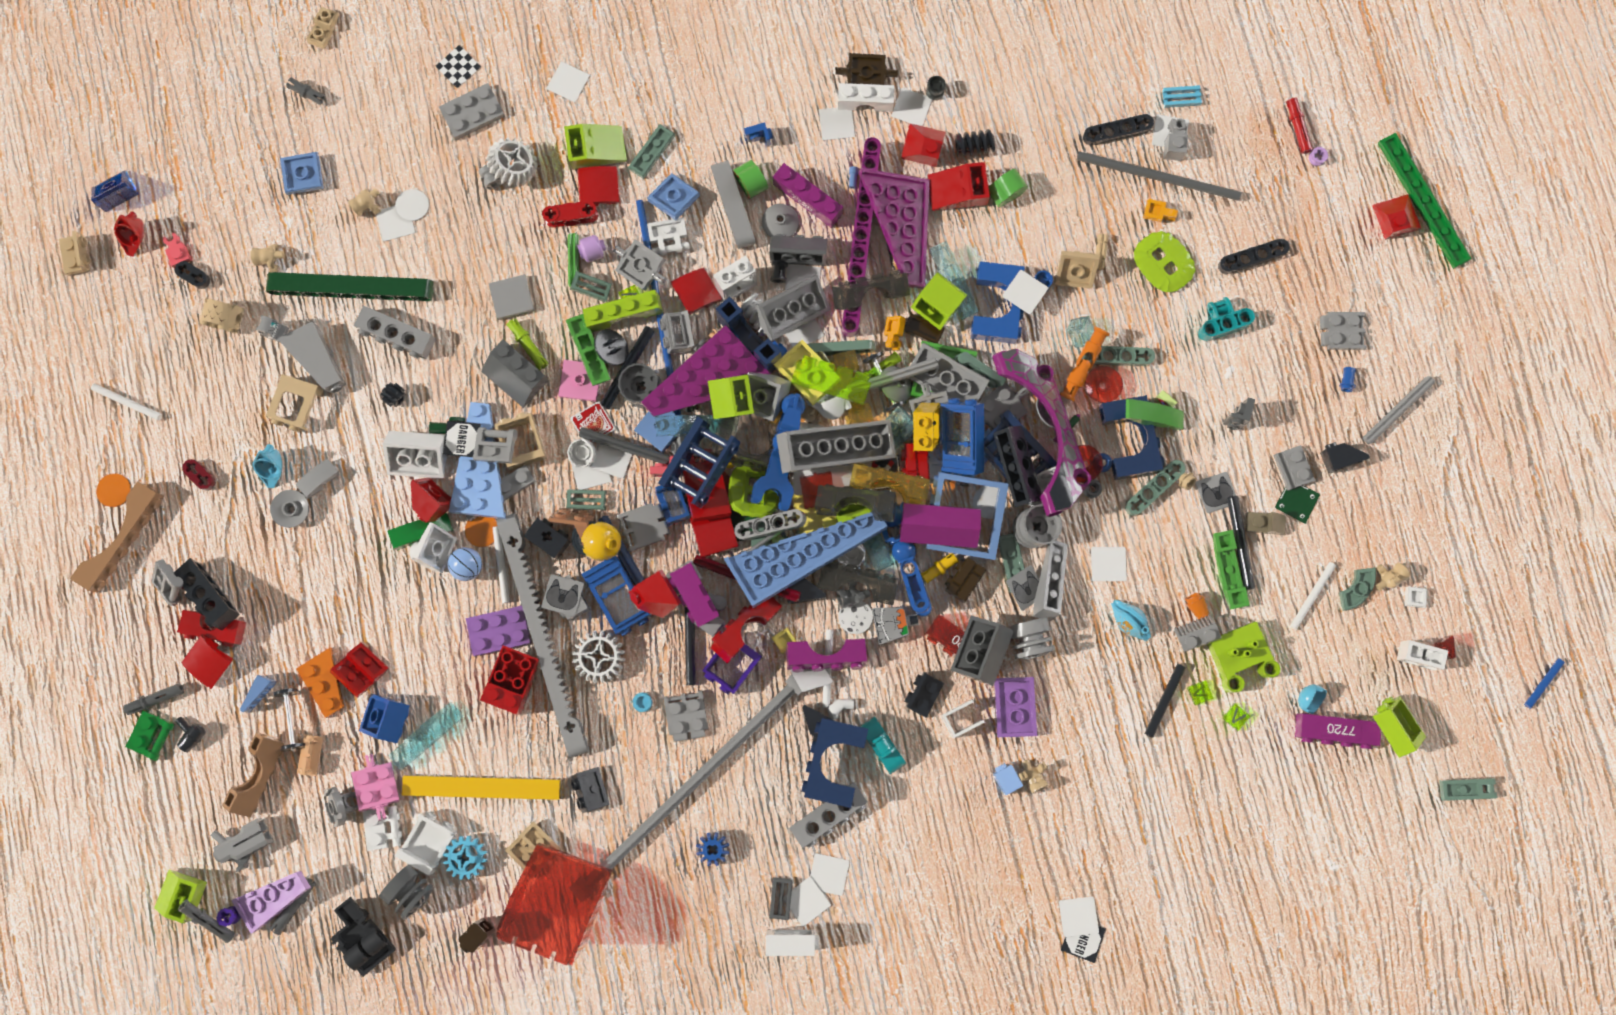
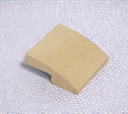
M533 821L505 851L533 879L556 856L561 848Z

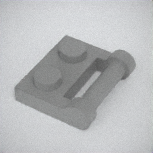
M479 427L476 435L473 460L512 464L514 445L518 435L517 430H487L485 427ZM486 437L507 438L506 443L484 440Z
M164 559L156 561L152 583L168 605L176 606L179 603L178 594L183 586V579L174 575L173 568L170 564H166Z

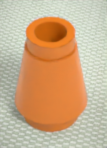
M1197 592L1185 599L1187 607L1197 619L1204 618L1205 616L1208 617L1209 611L1203 595Z

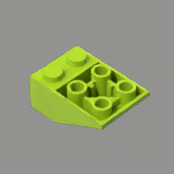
M599 124L564 126L568 159L572 170L627 162L622 126Z

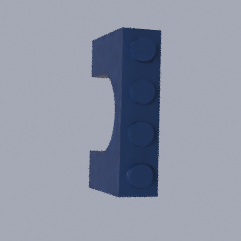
M729 296L716 308L718 322L723 327L726 325L771 374L776 369L774 364L781 359L780 350L769 338L763 341L753 331L743 316V310Z
M1147 395L1128 398L1151 402L1150 400H1148ZM1126 399L1102 403L1099 406L1102 425L1129 422L1141 430L1144 438L1143 448L1140 453L1112 460L1111 468L1114 480L1158 473L1163 470L1165 462L1159 452L1160 439L1155 434L1156 426L1152 424L1143 425L1126 419Z
M822 718L821 722L817 721L814 733H817L818 737L817 741H812L810 753H814L812 761L808 760L806 772L809 773L808 781H803L801 792L805 793V798L851 808L855 787L828 780L821 771L820 761L824 751L834 744L840 743L864 748L868 729Z

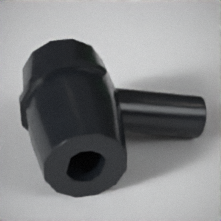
M178 717L175 722L184 731V734L177 743V746L180 750L187 753L201 742L206 731L201 725L194 723L190 726L183 717Z

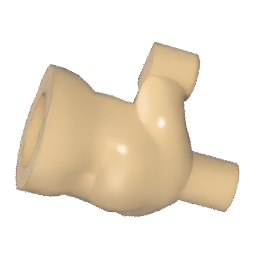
M365 188L354 199L349 200L348 204L359 217L368 208L376 215L381 210L378 205L374 204V198L380 195L376 188L370 192Z
M270 244L267 248H252L250 258L255 266L267 264L270 272H278L279 266L275 265V260L285 258L284 251H279L278 244Z
M1399 562L1390 571H1387L1386 567L1382 564L1376 567V571L1381 575L1382 580L1376 584V588L1379 591L1386 587L1394 588L1410 579L1408 569Z
M1028 760L1021 763L1024 771L1019 773L1018 776L1021 781L1027 782L1032 794L1049 786L1042 776V773L1048 769L1045 762L1038 764V767H1032Z

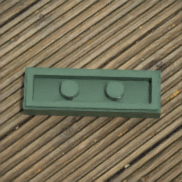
M659 124L628 166V169L644 179L674 139L675 133Z
M1013 533L1000 536L998 543L1007 580L1025 569L1020 546Z

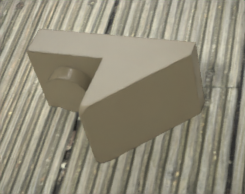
M1276 512L1268 514L1247 513L1246 532L1285 535L1286 516Z

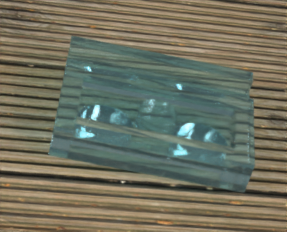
M898 406L886 418V420L891 422L895 450L913 433V419L902 406Z

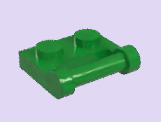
M142 711L125 747L151 760L158 761L162 746L175 724L148 711ZM161 725L163 728L152 750H149V747Z

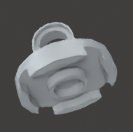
M335 786L325 789L324 797L328 796V802L325 803L328 818L331 823L335 822L334 827L342 826L346 822V814L358 809V804L352 807L347 803V799L349 797L356 798L355 792H349L341 795Z

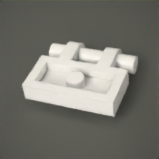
M684 217L678 218L676 221L670 219L647 224L651 244L658 243L659 247L652 248V251L658 255L664 256L666 253L676 251L681 253L683 250L690 249L689 242L681 243L680 238L687 237ZM675 239V244L664 245V241Z
M396 806L388 807L389 815H386L387 819L385 820L382 818V821H378L376 810L362 811L367 851L388 848V839H392L393 847L401 846L400 837H402V831H399L398 819H400L399 813L397 814ZM387 821H390L391 833H387Z

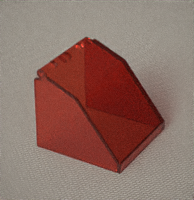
M538 843L509 898L497 927L496 937H498V940L512 944L515 936L517 937L516 947L531 952L534 944H536L535 954L550 959L554 951L556 952L554 961L566 966L568 964L573 965L588 942L613 870Z

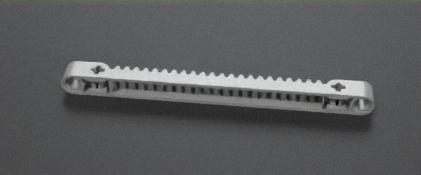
M516 513L507 515L506 519L498 518L496 519L497 526L569 758L588 753L589 746L582 723L579 719L572 717L571 714L575 712V709H569V706L573 702L567 701L571 695L565 694L568 687L562 686L566 682V679H560L564 673L558 671V669L562 666L555 663L559 660V657L553 656L557 650L551 649L555 643L549 641L552 635L546 634L550 628L544 626L548 623L547 620L542 619L546 614L540 612L543 609L542 605L538 604L541 599L535 597L539 592L533 590L537 585L531 582L534 580V577L529 575L532 570L526 568L530 565V562L525 560L528 556L521 553L526 546L519 519ZM513 539H516L518 541L516 542L515 547L511 545L513 543ZM569 722L575 724L573 732L567 730V727L570 726Z

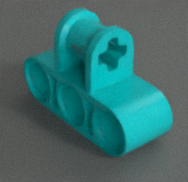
M1223 297L1222 300L1214 303L1209 302L1207 303V309L1211 320L1206 321L1200 327L1198 336L1203 341H1211L1246 329L1255 320V313L1249 308H1243L1234 312L1228 297ZM1241 316H1245L1247 322L1242 321ZM1223 322L1229 323L1230 328H1226ZM1205 328H1210L1212 330V334H1208Z
M875 716L859 726L868 729L866 740L890 775L907 764Z

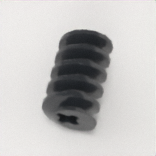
M986 129L985 134L982 130H979L978 135L975 131H972L970 136L968 132H964L963 138L960 133L956 135L955 149L957 157H959V152H962L963 156H966L967 151L970 152V155H973L974 150L980 154L981 149L988 153L990 147L992 152H995L994 135L990 129Z

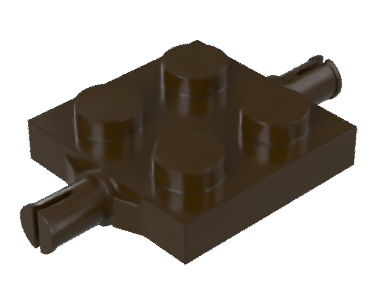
M849 53L847 68L836 67L835 75H846L848 84L884 85L886 77H898V70H887L885 64L886 55Z

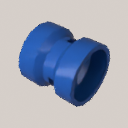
M1044 270L1039 271L1034 278L1047 286L1049 290L1053 282L1051 273Z

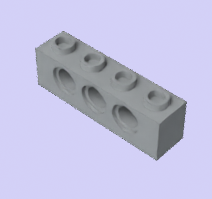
M364 305L353 325L359 330L358 333L367 338L371 335L375 337V341L384 345L386 343L392 344V348L400 352L406 350L410 352V356L416 359H420V357L427 359L436 341L432 334ZM376 324H381L378 330H374ZM398 331L397 336L391 338L392 332ZM415 338L414 343L408 345L409 339Z
M854 782L848 785L855 787L852 806L849 810H842L840 805L824 802L789 827L802 848L807 846L809 849L818 842L816 839L823 834L826 837L834 831L833 826L838 823L843 825L850 820V814L853 812L858 814L866 808L867 800ZM833 811L835 819L832 822H827L824 819L825 812ZM812 822L819 825V830L816 833H810L807 829L808 825Z

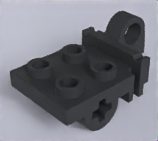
M351 896L334 909V912L345 923V926L332 936V945L337 942L339 943L336 949L343 953L345 963L352 970H357L362 977L396 950L395 946L371 918L367 922L365 921L369 913L366 909L359 907Z

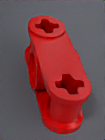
M591 201L547 206L542 211L543 219L551 228L593 223L599 216L595 204Z

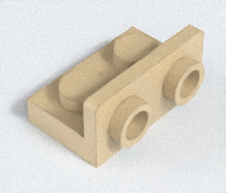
M72 231V236L60 238L59 245L64 274L71 276L89 272L91 261L86 250L88 243L85 236L77 231Z

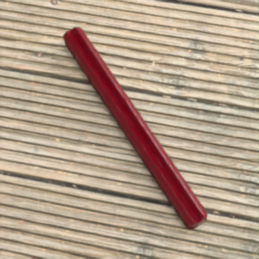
M700 555L695 556L693 563L696 566L736 580L728 565L706 557L701 558ZM787 588L776 595L798 602L801 593Z

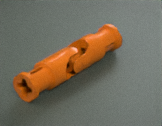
M1094 326V332L1090 340L1086 342L1076 361V367L1070 372L1063 392L1059 393L1062 397L1072 402L1075 401L1074 397L1079 388H1082L1087 372L1092 369L1099 356L1105 338L1110 334ZM1087 352L1092 356L1091 363L1088 360L1082 359Z

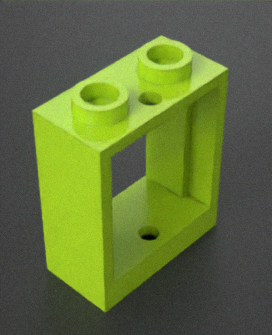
M1392 696L1382 701V705L1376 708L1377 711L1373 718L1400 758L1417 751L1426 736L1401 696L1394 699Z

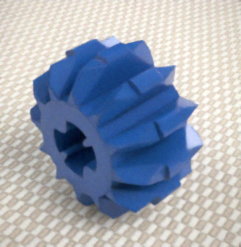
M710 832L707 833L708 841L702 836L700 840L704 844L698 843L696 845L697 848L702 849L696 853L697 856L704 855L700 861L703 863L706 858L709 859L707 866H711L712 860H714L715 866H719L718 858L725 862L726 859L722 854L729 855L730 853L728 850H723V848L729 847V843L722 844L726 837L722 836L718 840V832L714 834V838H712ZM716 845L718 853H709L710 848L708 846Z

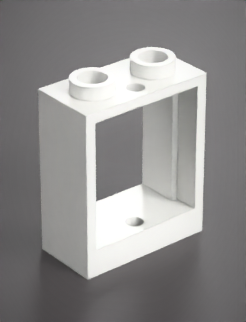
M746 256L713 275L716 289L724 301L729 296L734 299L757 285L756 271Z
M767 930L766 956H815V950H819V935H815V930Z

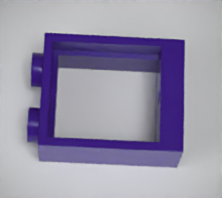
M745 643L741 651L753 659V661L734 687L711 671L720 658L716 653L702 670L706 673L704 677L712 683L717 681L721 684L719 689L727 695L730 692L735 695L762 659L761 655Z

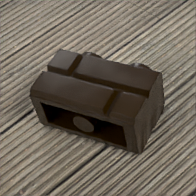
M969 557L959 561L955 567L958 570L954 577L950 575L945 582L947 586L945 591L962 603L966 602L986 572L984 567Z
M481 918L473 922L467 931L458 938L459 946L466 953H474L492 937L496 930L485 918Z

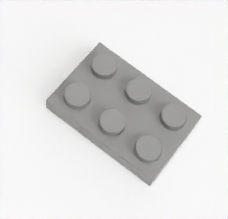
M489 83L439 106L455 140L505 117Z

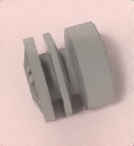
M1043 504L1034 505L1017 514L1012 526L1013 535L1023 547L1030 549L1042 547L1057 540L1061 534V517L1059 514L1047 517Z
M1047 617L1007 627L1014 631L1011 639L1020 640L1019 644L1012 647L1013 650L1022 648L1023 651L1022 653L1014 654L1015 659L1036 658L1056 650L1055 645L1045 646V642L1053 640V637H1043V633L1051 630Z

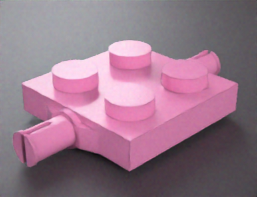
M369 754V756L365 755L367 767L351 772L359 811L376 810L378 821H382V818L383 820L387 819L384 807L399 802L400 799L392 763L375 765L373 754Z

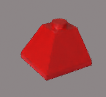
M910 123L901 159L937 167L945 132Z
M1409 194L1372 205L1385 240L1421 229Z
M431 478L413 479L410 482L413 511L417 513V517L421 521L426 523L436 521L449 511L452 497Z
M662 569L635 585L628 592L631 601L638 609L661 618L666 617L681 604L680 599Z

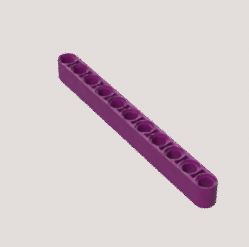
M875 137L868 138L864 143L861 168L869 169L866 165L873 164L875 167L871 169L878 170L881 143ZM873 146L876 150L870 151L868 147ZM861 178L842 321V332L846 337H854L859 331L873 215L871 202L868 204L861 202L863 199L869 200ZM865 216L868 218V221L862 222L859 218ZM864 234L866 238L860 240L857 238V235ZM856 252H862L864 256L858 258L854 254ZM854 270H860L862 274L856 276L852 272ZM856 287L860 292L853 294L850 289ZM854 305L858 310L851 312L848 310V307ZM851 323L854 324L856 328L853 330H848L845 326Z

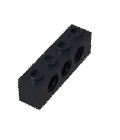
M1022 425L1007 427L994 432L993 435L1014 506L1019 507L1041 501L1042 492Z
M189 558L174 572L176 577L183 579L181 589L187 592L185 596L196 604V611L205 616L206 619L204 621L209 627H216L223 631L240 615L201 563Z

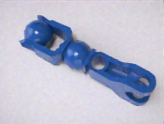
M798 393L785 396L781 402L783 413L776 428L777 433L773 438L772 445L774 449L771 452L766 475L759 478L753 485L751 502L754 504H758L762 500L765 491L772 490L779 496L778 507L780 510L787 511L790 507L794 490L788 481V473L782 474L776 435L800 429V419L805 410V401Z
M903 501L900 506L890 503L885 505L881 512L878 511L888 527H896L901 524ZM886 529L882 534L886 543L893 546L892 556L900 566L911 606L918 616L926 617L931 613L932 606L919 567L916 564V547L914 543L900 542V535H897L896 538L889 537ZM908 565L915 566V570L911 574L905 573V568ZM920 602H925L922 608L917 607Z

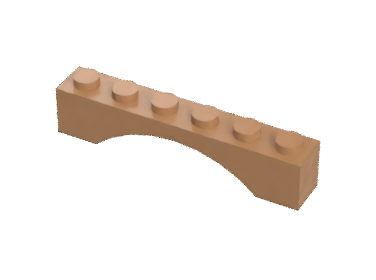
M137 481L126 497V515L116 539L99 555L81 562L70 579L88 591L98 593L106 585L107 578L117 569V564L121 558L125 557L128 553V548L132 542L139 537V532L143 526L150 521L154 510L161 505L164 496L148 485Z

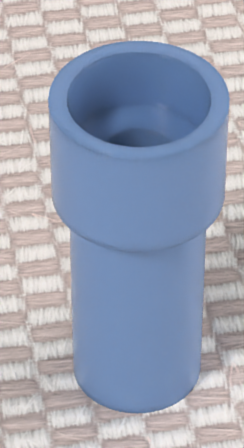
M852 166L849 167V188L856 189L858 167Z

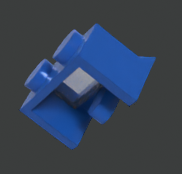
M661 485L655 487V493L667 526L690 518L689 503L685 502L683 498L685 492L676 487L672 491Z

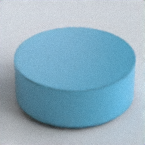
M642 692L635 695L633 707L637 711L647 712L651 709L653 700L649 694Z

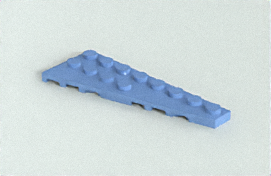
M873 511L857 516L849 521H841L836 523V525L826 528L822 527L807 534L802 533L780 540L778 543L761 546L749 552L744 551L736 556H728L724 560L754 608L888 529L879 512Z

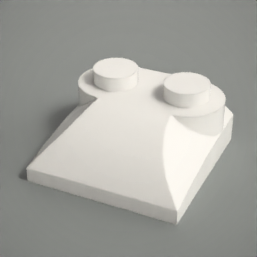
M429 523L420 541L413 543L410 547V557L428 569L443 573L457 538L434 523Z

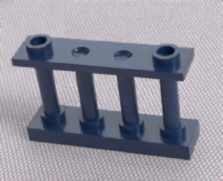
M1008 409L999 415L1001 423L984 438V456L1005 479L1006 475L1003 465L999 462L1001 460L999 451L993 455L986 447L995 439L994 432L1007 427L1022 425ZM1022 425L1030 456H1036L1040 460V465L1035 469L1036 476L1042 471L1056 467L1057 462Z
M697 416L658 484L669 491H672L674 487L694 497L691 503L702 509L703 505L708 502L709 495L731 458L738 452L741 442L732 435L729 440H726L709 430L710 424ZM704 437L724 447L719 457L699 447ZM693 454H697L714 464L708 474L689 464ZM686 470L704 481L698 491L679 480L683 471Z

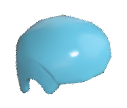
M1316 684L1304 687L1299 693V707L1307 713L1314 714L1323 703L1327 690Z

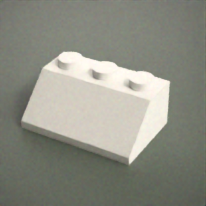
M388 431L382 443L387 475L444 479L447 455H443L445 434Z

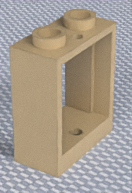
M522 412L517 414L516 418H504L499 420V423L494 424L496 430L506 431L530 423L538 450L513 457L512 464L506 463L507 468L511 471L524 465L527 466L547 459L535 418L531 413ZM498 438L499 442L506 443L507 441L506 438Z

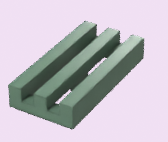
M576 271L570 290L606 302L612 284ZM579 277L607 288L604 290L577 279ZM577 284V285L583 286V287H585V288L594 290V291H596V292L602 293V294H604V296L599 295V294H596V293H593V292L588 291V290H585V289H583V288L577 287V286H575V285Z
M567 489L566 508L605 511L606 491ZM571 494L601 495V498L571 497ZM571 502L601 503V505H574Z

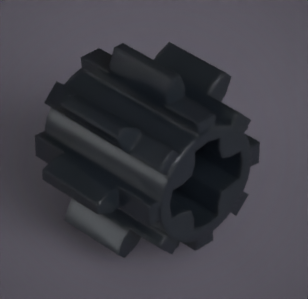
M390 382L382 389L380 396L383 397L382 400L390 407L392 405L397 407L405 400L407 394H405V390L399 384Z

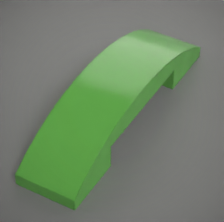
M1233 530L1214 533L1213 544L1216 565L1229 609L1250 606L1246 587H1243L1235 552L1237 546Z

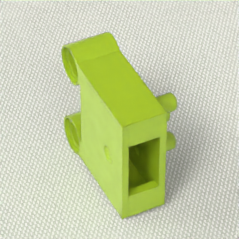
M1257 621L1221 635V639L1207 644L1223 680L1222 687L1228 693H1237L1244 688L1243 678L1235 675V673L1258 663L1257 671L1262 678H1273L1280 673V665L1274 661ZM1267 664L1272 667L1271 674H1268L1265 670ZM1231 679H1234L1237 683L1235 689L1230 687Z

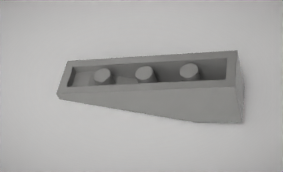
M1055 540L1047 546L1034 600L1033 617H1047L1048 621H1052L1061 614L1068 548L1066 543Z

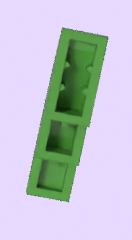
M581 314L566 319L570 334L592 386L611 380L604 361L600 359L595 351L594 337L591 329L586 327L584 315Z
M1126 399V419L1143 425L1152 424L1160 428L1169 427L1174 430H1184V411L1157 403Z

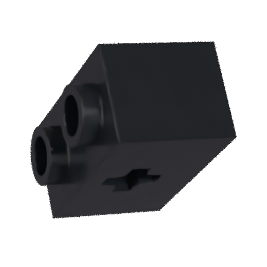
M536 518L524 537L558 561L571 543L567 539L569 535L561 529L557 532L551 528L554 524L547 519L540 520ZM546 534L552 537L551 541L545 538Z

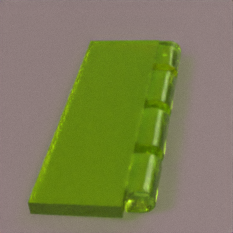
M806 355L803 356L802 362L798 361L791 383L864 405L871 386V382H868L869 374L856 371L855 376L852 377L854 370L843 366H838L836 372H834L835 364L820 360L817 367V359Z

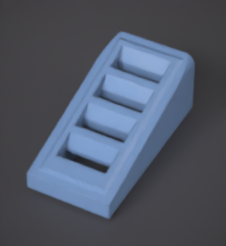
M257 675L239 710L250 713L275 686L277 681L264 675Z

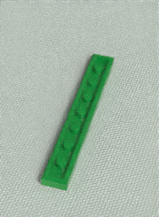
M1394 133L1378 142L1379 147L1452 268L1454 269L1472 259L1398 135Z

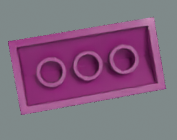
M903 503L900 542L977 548L981 531V509Z

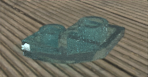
M880 533L863 543L876 572L894 565Z

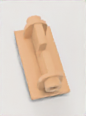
M304 734L302 743H305V748L301 749L297 774L317 776L324 737Z

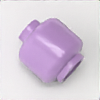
M596 235L582 238L580 244L577 245L581 259H585L586 262L603 258V251L606 250L603 239L599 240Z

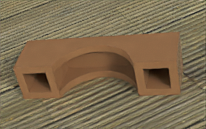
M255 733L248 748V751L255 760L254 772L242 785L230 787L222 804L228 812L251 818L253 812L258 807V800L261 794L266 789V783L275 770L276 761L282 754L281 747L284 746L282 741L262 733Z

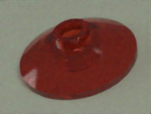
M1098 366L1088 373L1085 380V389L1089 397L1096 402H1112L1121 394L1123 380L1114 368ZM1104 383L1106 388L1101 389L1099 384Z
M1079 445L1078 448L1083 462H1088L1086 470L1091 476L1090 481H1093L1101 473L1103 467L1102 456L1092 446ZM1076 478L1077 482L1086 483L1084 478Z

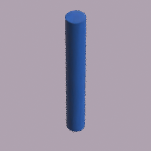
M1558 658L1525 702L1524 705L1527 708L1532 709L1565 662Z

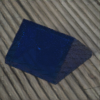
M124 170L92 187L91 201L107 212L139 194L128 173Z

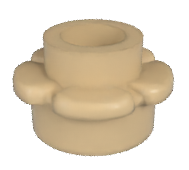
M1192 472L1189 474L1183 473L1178 480L1180 482L1179 487L1185 490L1191 489L1197 480L1193 476L1194 474Z

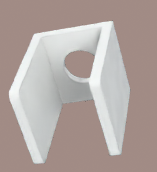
M973 699L940 715L951 738H956L984 723V720H979L955 733L946 717L973 703Z

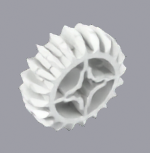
M509 137L505 141L501 138L489 148L486 157L490 174H495V179L500 178L501 184L507 182L508 186L512 183L516 187L519 186V183L521 185L526 184V181H531L538 166V163H536L537 157L533 156L534 150H529V145L524 146L523 140L520 143L517 142L516 137L512 141Z
M601 630L599 636L597 631H593V637L586 633V641L583 638L579 639L583 644L582 646L575 644L579 652H573V655L578 656V659H574L573 663L580 664L575 667V670L583 669L579 674L581 677L587 673V681H590L593 676L594 683L598 682L599 677L600 681L605 683V676L612 680L611 673L616 676L619 675L615 669L616 667L623 669V666L618 663L619 661L625 662V658H620V655L625 654V651L618 650L623 646L622 643L615 644L618 641V637L610 640L612 633L609 632L605 637V631ZM598 641L594 651L585 652L590 644ZM604 641L611 645L614 656L606 654ZM600 652L601 655L608 658L600 659V662H598V659L590 655ZM584 658H589L593 661L594 672L587 668ZM613 661L609 669L600 673L604 662Z

